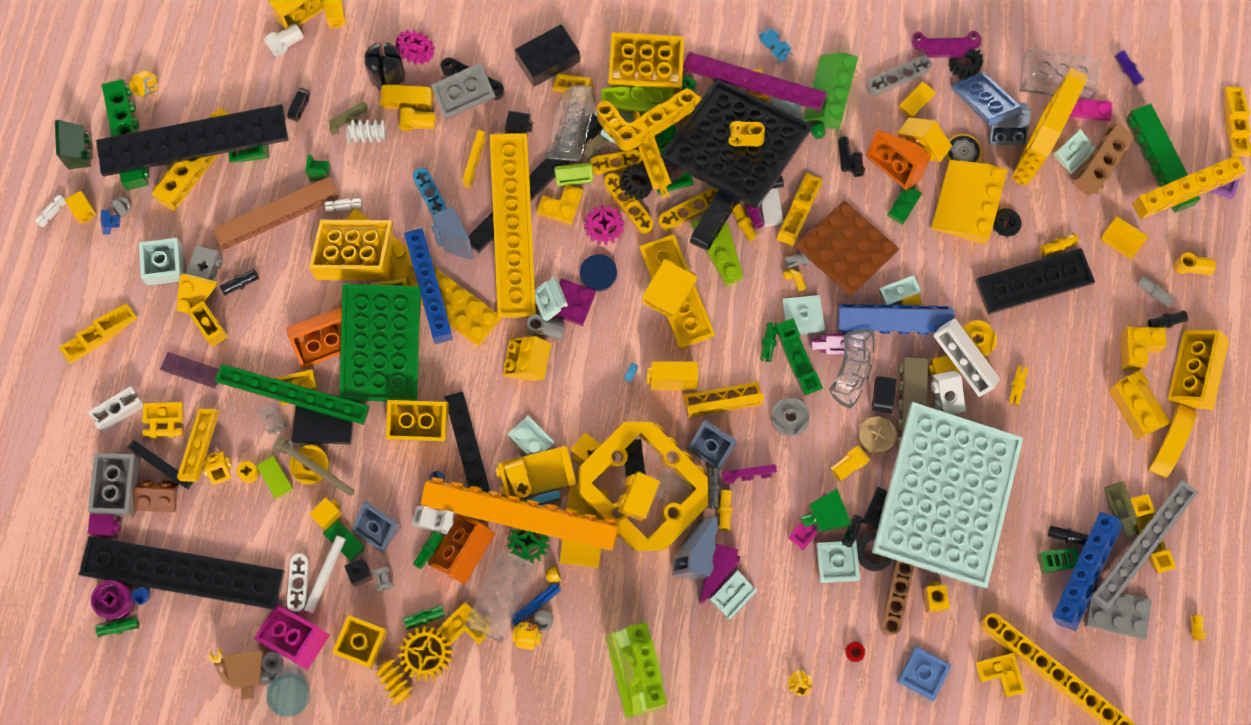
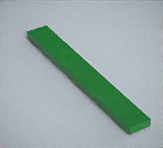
M222 363L215 380L216 383L361 425H365L370 406Z

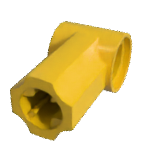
M412 108L400 109L398 126L400 130L413 131L415 128L435 129V112H418Z
M1186 252L1175 260L1173 268L1178 274H1186L1188 272L1211 276L1214 274L1216 261L1213 258L1198 257L1193 253Z
M859 445L850 450L845 455L846 457L830 468L833 476L839 482L871 461Z

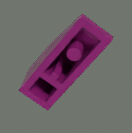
M716 544V550L712 559L713 571L710 577L705 579L699 604L706 602L729 576L734 567L738 568L741 557L737 555L738 549Z

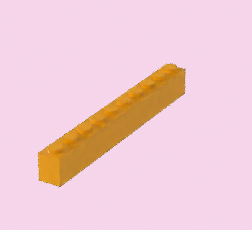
M433 477L425 482L421 505L448 510L456 514L610 551L616 548L620 524H617L613 519L604 518V520L596 519V516L593 514H585L583 516L577 514L575 510L565 509V511L558 510L557 506L547 504L545 507L538 505L539 502L527 500V502L520 501L519 497L508 495L507 498L500 496L501 493L496 491L486 493L482 492V489L479 487L470 486V488L462 487L463 484L458 482L448 484L444 483V480L441 478Z

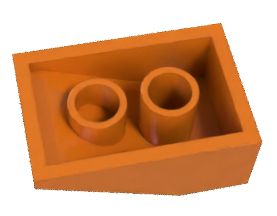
M877 130L866 157L905 190H908L921 180L931 155L916 143Z

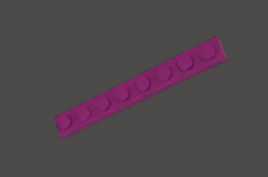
M693 52L688 53L683 64L684 71L714 80L719 79L734 86L818 111L821 110L826 98V92Z

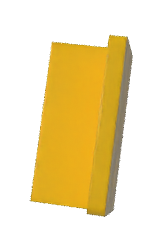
M1116 216L1100 240L1129 259H1133L1149 236Z

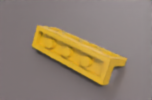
M759 382L683 395L687 418L759 406L764 403V395L760 391ZM755 387L756 394L744 395L746 389ZM731 391L739 395L736 398H725L727 393ZM709 395H716L720 398L719 401H706ZM697 398L701 401V404L689 406L688 399Z

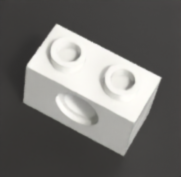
M955 370L932 375L933 382L931 387L936 397V400H934L935 409L952 415L966 412L961 375ZM950 391V394L944 397L945 393Z

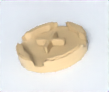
M882 416L867 418L858 430V440L863 449L876 455L889 451L897 439L894 424Z

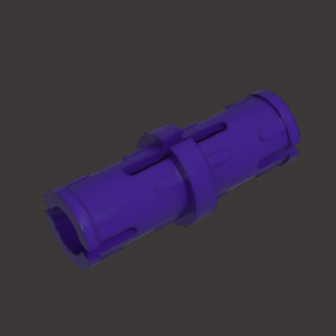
M1125 50L1116 54L1115 59L1121 65L1122 72L1127 74L1134 86L1141 84L1145 79L1136 68V63L1131 61Z

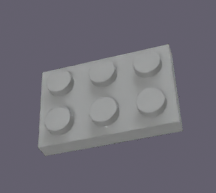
M481 62L431 85L446 120L496 97Z
M1121 593L1110 609L1106 611L1094 600L1090 599L1085 627L1145 640L1147 639L1152 600Z

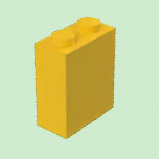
M664 259L644 292L641 303L675 321L695 287L698 277L691 270L680 268L676 262Z
M651 361V368H647L646 382L650 384V390L697 389L699 381L698 362Z

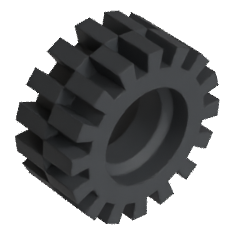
M970 49L964 54V57L972 61V65L969 67L959 62L961 57L949 58L948 67H950V72L954 71V76L958 74L959 79L962 76L966 79L978 74L984 61L982 59L983 54H980L981 50Z
M636 164L628 166L619 180V186H622L620 188L621 191L625 190L624 194L626 196L629 194L631 199L635 197V200H639V198L643 200L648 197L653 189L646 167L643 169L640 164L638 167ZM632 179L639 180L643 186L635 184Z

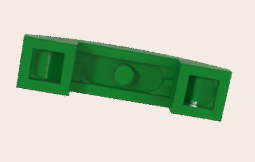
M794 318L775 325L787 361L804 395L806 396L823 389L817 372L813 370L801 342V335Z

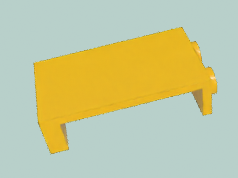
M567 446L499 462V467L495 468L497 478H502L503 486L500 487L501 494L507 498L508 495H517L514 493L511 482L507 477L504 465L520 459L524 461L532 486L530 495L576 484ZM523 483L519 484L518 492H522L523 495L526 494L528 486H524Z

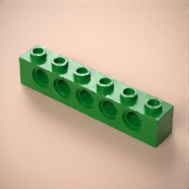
M124 79L101 84L112 137L123 135L127 132H138L137 129L140 126L137 117H134L136 107L134 102L131 101L130 96H133V92L129 85L125 83ZM148 168L120 173L121 184L126 190L149 185L147 179L150 178Z

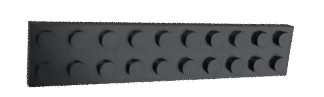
M280 104L97 139L96 144L100 172L104 177L289 141L284 108Z
M89 536L78 575L276 610L285 570Z

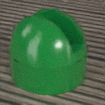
M823 123L813 126L811 134L817 139L823 138L826 133Z

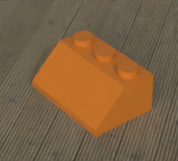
M341 307L286 327L288 338L302 369L341 355Z
M458 514L449 532L445 534L427 565L465 585L496 533L482 523Z

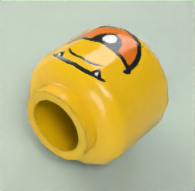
M520 622L518 626H514L512 642H515L517 648L534 650L536 644L540 645L542 632H539L538 625Z

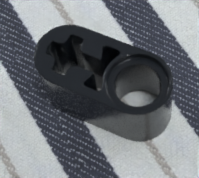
M876 376L871 406L872 411L892 413L896 390L895 378Z

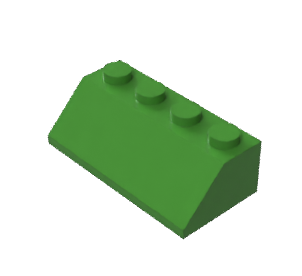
M842 52L820 56L812 88L826 92V98L820 111L807 107L804 116L806 122L816 125L823 123L827 128L839 130L858 56Z

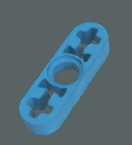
M424 168L416 169L413 173V180L432 215L439 213L437 209L435 210L433 203L435 200L438 206L441 207V211L447 209L429 172ZM420 174H422V176H424L425 178V185H423L422 180L419 179ZM433 189L435 194L432 197H427L425 191Z

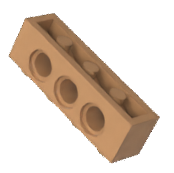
M1119 123L1108 127L1071 183L1087 196L1095 193L1098 194L1104 188L1103 183L1105 180L1112 176L1113 168L1122 161L1121 156L1131 147V141L1135 136Z

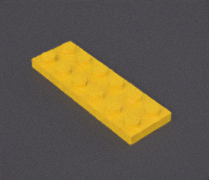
M674 234L639 246L651 280L664 259L676 262L684 270L688 269ZM695 286L675 321L667 317L679 350L715 337V332Z

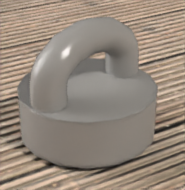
M119 197L110 202L113 211L121 218L131 209L130 201L126 197ZM122 201L125 202L126 208L122 205Z
M538 611L535 613L532 622L538 625L539 630L546 631L551 628L554 615L547 611Z

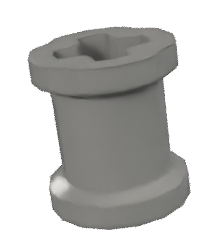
M382 567L371 572L372 576H375L377 592L394 587V583H391L388 574L389 567Z

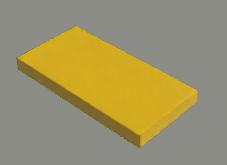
M571 485L567 509L575 510L577 514L583 516L585 514H593L596 516V519L602 520L578 496V486ZM598 489L608 499L609 490ZM562 539L559 564L599 569L601 548Z

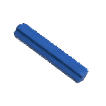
M553 582L510 618L513 625L518 626L520 622H524L561 591L560 586Z

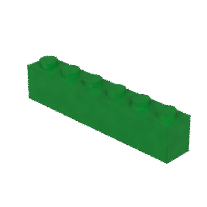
M1152 104L1131 110L1126 117L1127 125L1132 129L1135 141L1140 145L1143 157L1148 161L1152 174L1156 176L1159 182V187L1188 176ZM1197 196L1171 208L1174 213L1190 208L1200 200V197Z

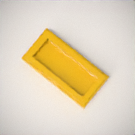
M922 81L898 108L908 117L914 118L937 92Z

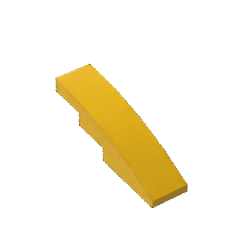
M1225 87V118L1231 156L1250 157L1251 145L1249 136L1251 130L1248 122L1250 111L1244 88Z
M125 303L93 320V325L76 333L74 339L59 346V351L67 362L71 364L116 336L133 323L137 316L128 304Z

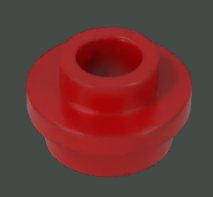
M851 642L847 645L845 655L848 660L859 662L865 657V648L861 643ZM852 649L858 650L857 656L852 654Z

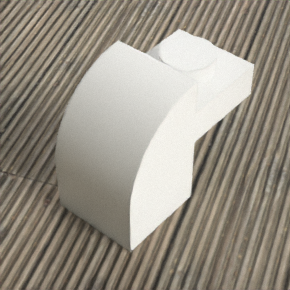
M417 506L411 525L447 534L453 525L454 512L436 510L427 506Z

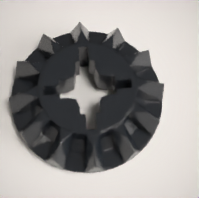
M1011 209L998 210L993 224V231H996L999 236H1006V238L1015 236L1021 229L1022 221L1020 216ZM1010 218L1008 223L1009 225L1003 228V222Z

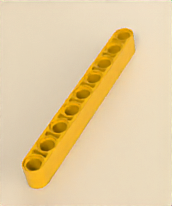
M991 613L981 619L980 627L983 632L1007 651L1014 653L1016 658L1101 725H1120L1122 722L1125 725H1134L1130 718L1002 617ZM988 618L995 622L994 629L988 626ZM1005 631L1010 633V641L1004 639L1003 634ZM1021 644L1027 647V654H1023L1020 651ZM1037 657L1042 658L1044 662L1043 667L1037 665ZM1054 670H1057L1059 672V680H1056L1053 677ZM1070 683H1073L1076 686L1075 693H1072L1070 691ZM1087 696H1090L1093 700L1091 707L1086 703ZM1104 709L1109 712L1108 720L1103 717Z

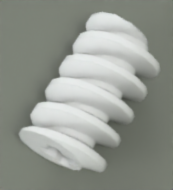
M374 119L372 125H370L369 120H366L365 125H363L361 120H359L358 125L355 124L354 120H351L350 125L347 124L348 143H352L353 138L355 143H359L360 139L363 143H366L368 138L370 143H374L375 138L378 143H381L383 138L386 142V125L383 119H381L380 125H378L376 119Z

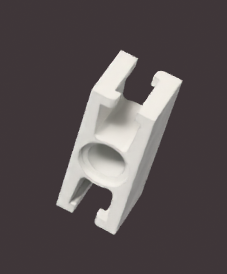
M130 386L90 410L88 414L95 420L94 424L100 431L105 432L143 408V401L137 397L135 398L136 401L125 405V402L138 396L137 391ZM120 406V410L117 413H113L114 408ZM108 413L109 416L99 423V417Z

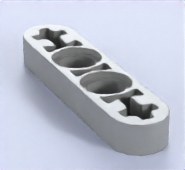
M921 56L872 77L868 81L867 92L874 96L880 95L921 77L930 71L932 62L926 56ZM920 63H922L923 65L926 64V68H924L923 66L919 67ZM909 69L912 75L905 76L902 70ZM893 76L896 78V82L890 83L886 77ZM873 83L875 86L879 85L878 89L876 87L872 88Z

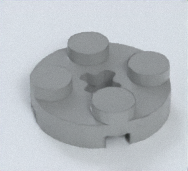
M784 398L773 407L770 420L778 433L791 438L801 434L807 428L810 420L809 410L806 404L799 399ZM788 413L790 415L793 413L795 421H787L785 414Z

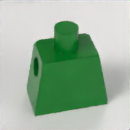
M838 489L811 502L808 505L809 514L800 516L803 527L814 524L817 533L843 529L851 525Z

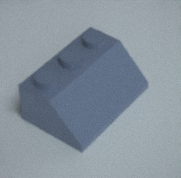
M450 207L433 215L431 227L438 247H443L447 253L473 259L470 239L454 208Z

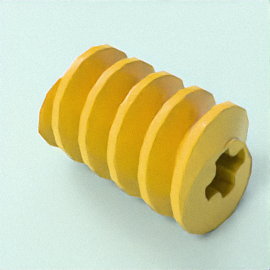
M396 659L386 661L374 670H378L375 674L376 678L382 677L379 683L381 685L386 684L383 690L385 692L390 691L387 697L389 699L395 698L391 703L393 706L402 703L413 695L409 694L413 689L412 686L405 687L408 679L401 680L404 672L397 674L400 665L393 667Z

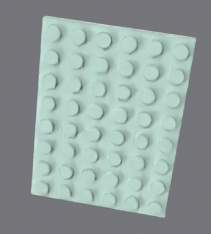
M912 402L907 415L872 553L984 589L988 588L1023 438Z

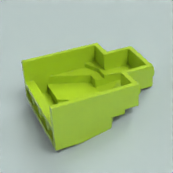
M647 622L627 626L622 631L608 635L606 643L625 719L665 709L668 703L662 684L663 678Z

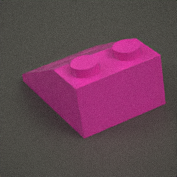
M277 605L276 610L271 611L254 639L308 671L330 635L318 626Z

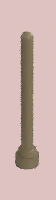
M283 436L276 440L273 445L275 451L283 454L287 453L347 495H354L355 491L353 488L292 448L289 440Z

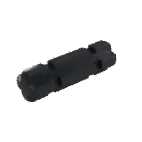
M840 137L838 143L840 147V161L842 163L841 170L842 172H850L852 163L850 162L849 138Z
M853 515L850 521L851 525L847 528L845 537L842 540L843 546L847 548L852 547L863 521L862 516Z

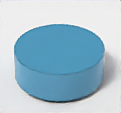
M631 363L624 380L632 381L638 369L637 364Z

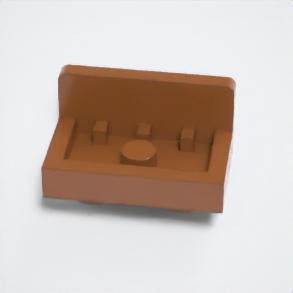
M142 480L134 488L135 511L175 512L177 510L176 490L179 488V484L168 480L162 482Z

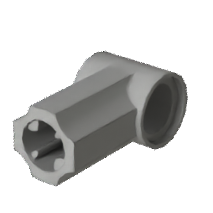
M540 315L529 317L527 331L530 335H541L562 340L565 328L564 323L552 320L545 321ZM538 322L541 327L534 329L531 327V323Z

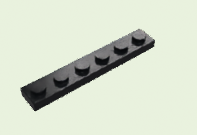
M463 391L445 396V402L449 403V417L469 488L470 486L479 487L482 489V492L489 493L490 487Z

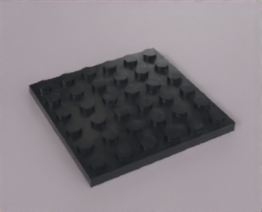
M716 79L660 157L663 159V162L758 209L811 132L813 125L728 83ZM734 121L762 123L765 128L764 143L757 147L731 145L729 143V137L731 136L730 124Z

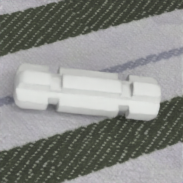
M57 195L53 199L54 202H51L41 212L42 215H39L35 222L40 227H44L48 223L47 220H51L60 210L59 207L65 205V198Z
M353 198V200L340 199L335 200V202L333 200L325 201L327 212L334 211V209L342 211L362 208L361 198Z

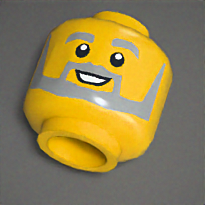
M144 70L131 76L129 87L135 95L145 97L157 91L158 78L150 71Z

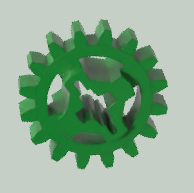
M519 528L516 531H510L513 536L507 537V540L511 542V544L507 545V548L513 549L510 555L511 557L516 555L515 560L517 562L522 559L523 565H526L527 561L534 565L535 559L541 562L540 556H547L545 549H550V545L546 543L550 541L549 537L539 534L542 539L540 541V539L535 538V532ZM529 539H531L532 543H530L529 546H526L525 542H528ZM516 545L522 547V554L516 549Z

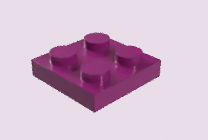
M561 278L559 284L568 306H563L561 311L554 317L583 327L595 298L596 290Z

